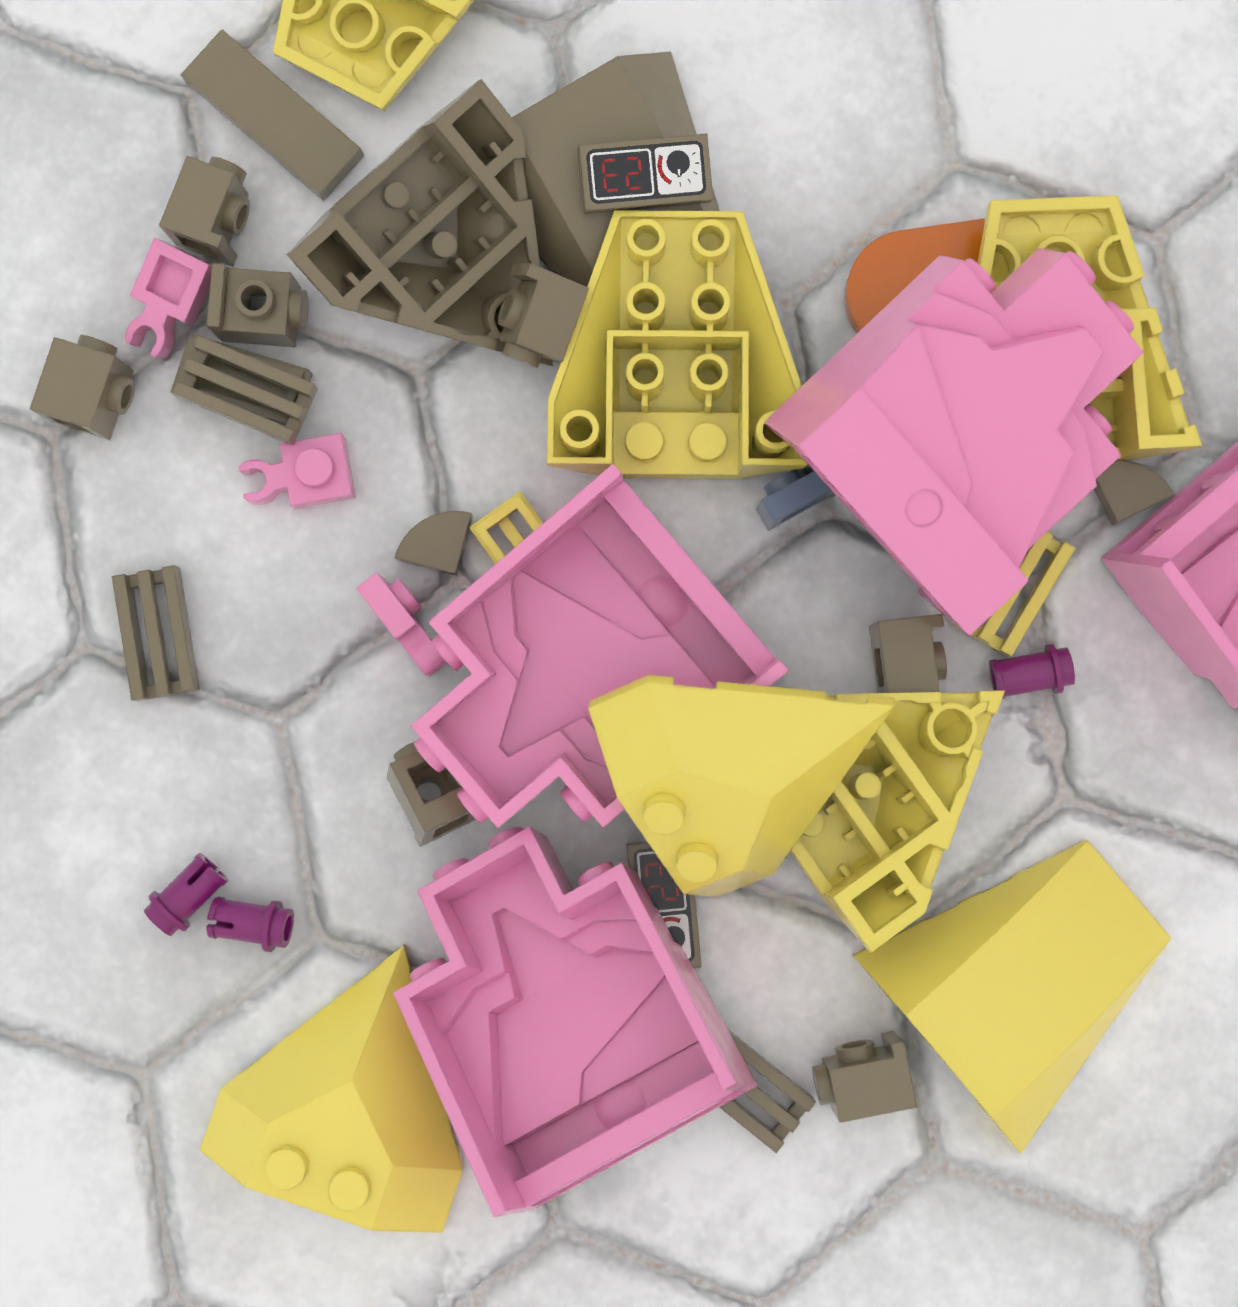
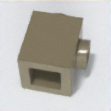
M80 335L77 344L54 337L30 410L53 423L111 440L119 414L123 415L127 412L133 399L135 384L132 375L134 370L115 356L117 348L107 342L86 335Z

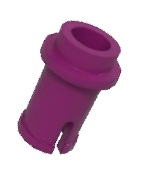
M1054 644L1045 645L1044 652L1002 660H989V672L993 691L1005 690L1002 699H1005L1007 696L1051 688L1054 694L1063 693L1064 686L1075 684L1074 665L1067 647L1056 649Z
M198 853L194 860L161 893L153 891L148 896L151 903L144 909V913L155 926L169 936H172L178 929L186 931L190 927L188 919L221 886H224L228 879L223 872L219 871L217 873L215 871L218 867L211 860Z
M215 897L209 908L207 920H216L217 922L216 925L208 924L206 926L207 936L214 939L224 938L261 944L263 951L272 952L276 947L286 948L289 944L294 926V912L292 909L283 908L282 902L276 900L271 901L266 906L227 900L224 897Z

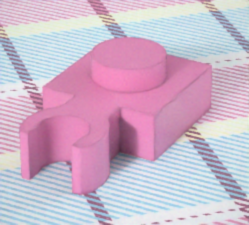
M154 238L130 294L131 297L146 305L142 314L135 318L128 326L125 334L126 343L141 347L144 335L148 330L153 329L157 339L150 355L163 359L168 357L175 344L174 326L176 321L179 320L195 325L210 290L212 264L165 241Z
M342 433L295 441L293 446L287 443L279 444L282 463L268 464L261 460H250L239 466V472L245 476L255 473L265 474L266 484L261 491L243 494L245 500L255 505L269 503L284 492H288L290 506L294 509L356 498L346 438Z
M375 573L356 588L425 675L430 677L447 664L433 646L431 637L414 616L423 607L400 578L389 584L385 578Z

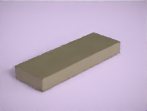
M223 29L218 32L180 74L186 84L322 201L329 196L364 157L361 148Z

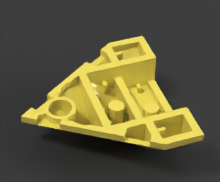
M647 675L589 701L588 709L618 800L682 893L718 897L772 876L894 708L895 701L894 698L868 695L866 703L827 699L825 691L718 681L716 689L673 685L674 677Z
M1005 690L956 693L909 692L827 695V699L863 703H866L867 695L894 698L895 701L894 708L789 852L818 894L869 952L872 953L925 914L933 892L931 886L944 850L949 848L983 753L980 749L992 716L998 712Z
M403 945L220 1089L200 1151L245 1188L371 1231L443 1232L464 1166L458 1144L454 1140L449 1117L393 992L412 982L409 977L411 965L406 946Z

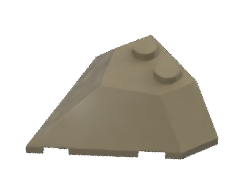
M478 80L414 131L328 209L286 255L331 306L503 353L506 343L499 341L504 327L498 324V317L506 295L512 288L518 289L521 281L509 276L513 264L532 263L540 267L532 199L528 200L523 158H527L523 131L483 80ZM542 358L540 361L542 364L553 366L552 360Z

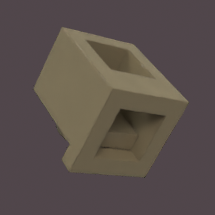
M187 155L159 223L160 228L175 245L234 266L238 255L229 243L233 234L239 235L244 229L250 211V202L247 199L249 194L243 187V182L247 175L246 171L236 164L219 157H211L209 163Z
M212 263L206 326L222 342L296 347L297 328L305 329L307 325L309 302L307 292L301 290V286L291 272L228 268L225 264ZM251 295L267 296L264 306L258 310H250Z
M514 263L509 276L521 281L518 289L512 288L508 292L500 309L498 324L504 328L499 341L506 343L502 355L535 368L539 367L542 358L563 362L589 288L532 263Z
M943 613L878 621L869 626L877 693L940 692L938 680H944L947 676L946 655L942 642H933L932 631L944 627Z
M414 742L406 745L394 754L395 761L389 764L387 780L415 832L414 837L420 847L476 820L459 800L457 792L463 787L447 768H444L440 773L434 770L417 751ZM427 782L434 783L439 787L441 796L431 801L425 800L420 796L418 787Z
M894 1031L881 1033L883 1046L874 1047L872 1040L847 1042L835 1047L836 1055L821 1058V1065L812 1066L820 1106L831 1104V1109L839 1123L917 1108L905 1044Z

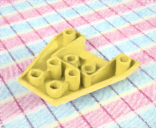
M614 210L587 286L589 291L548 397L547 465L599 476L614 464L622 474L623 479H742L806 468L807 463L794 448L772 432L764 423L802 384L743 211Z

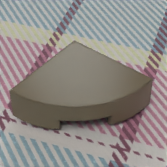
M1116 460L1096 478L1097 486L1094 488L1112 526L1175 495L1167 482L1156 472L1139 463L1125 460Z
M447 511L422 520L405 535L394 558L400 562L458 576L470 530L469 527L473 519L472 513Z

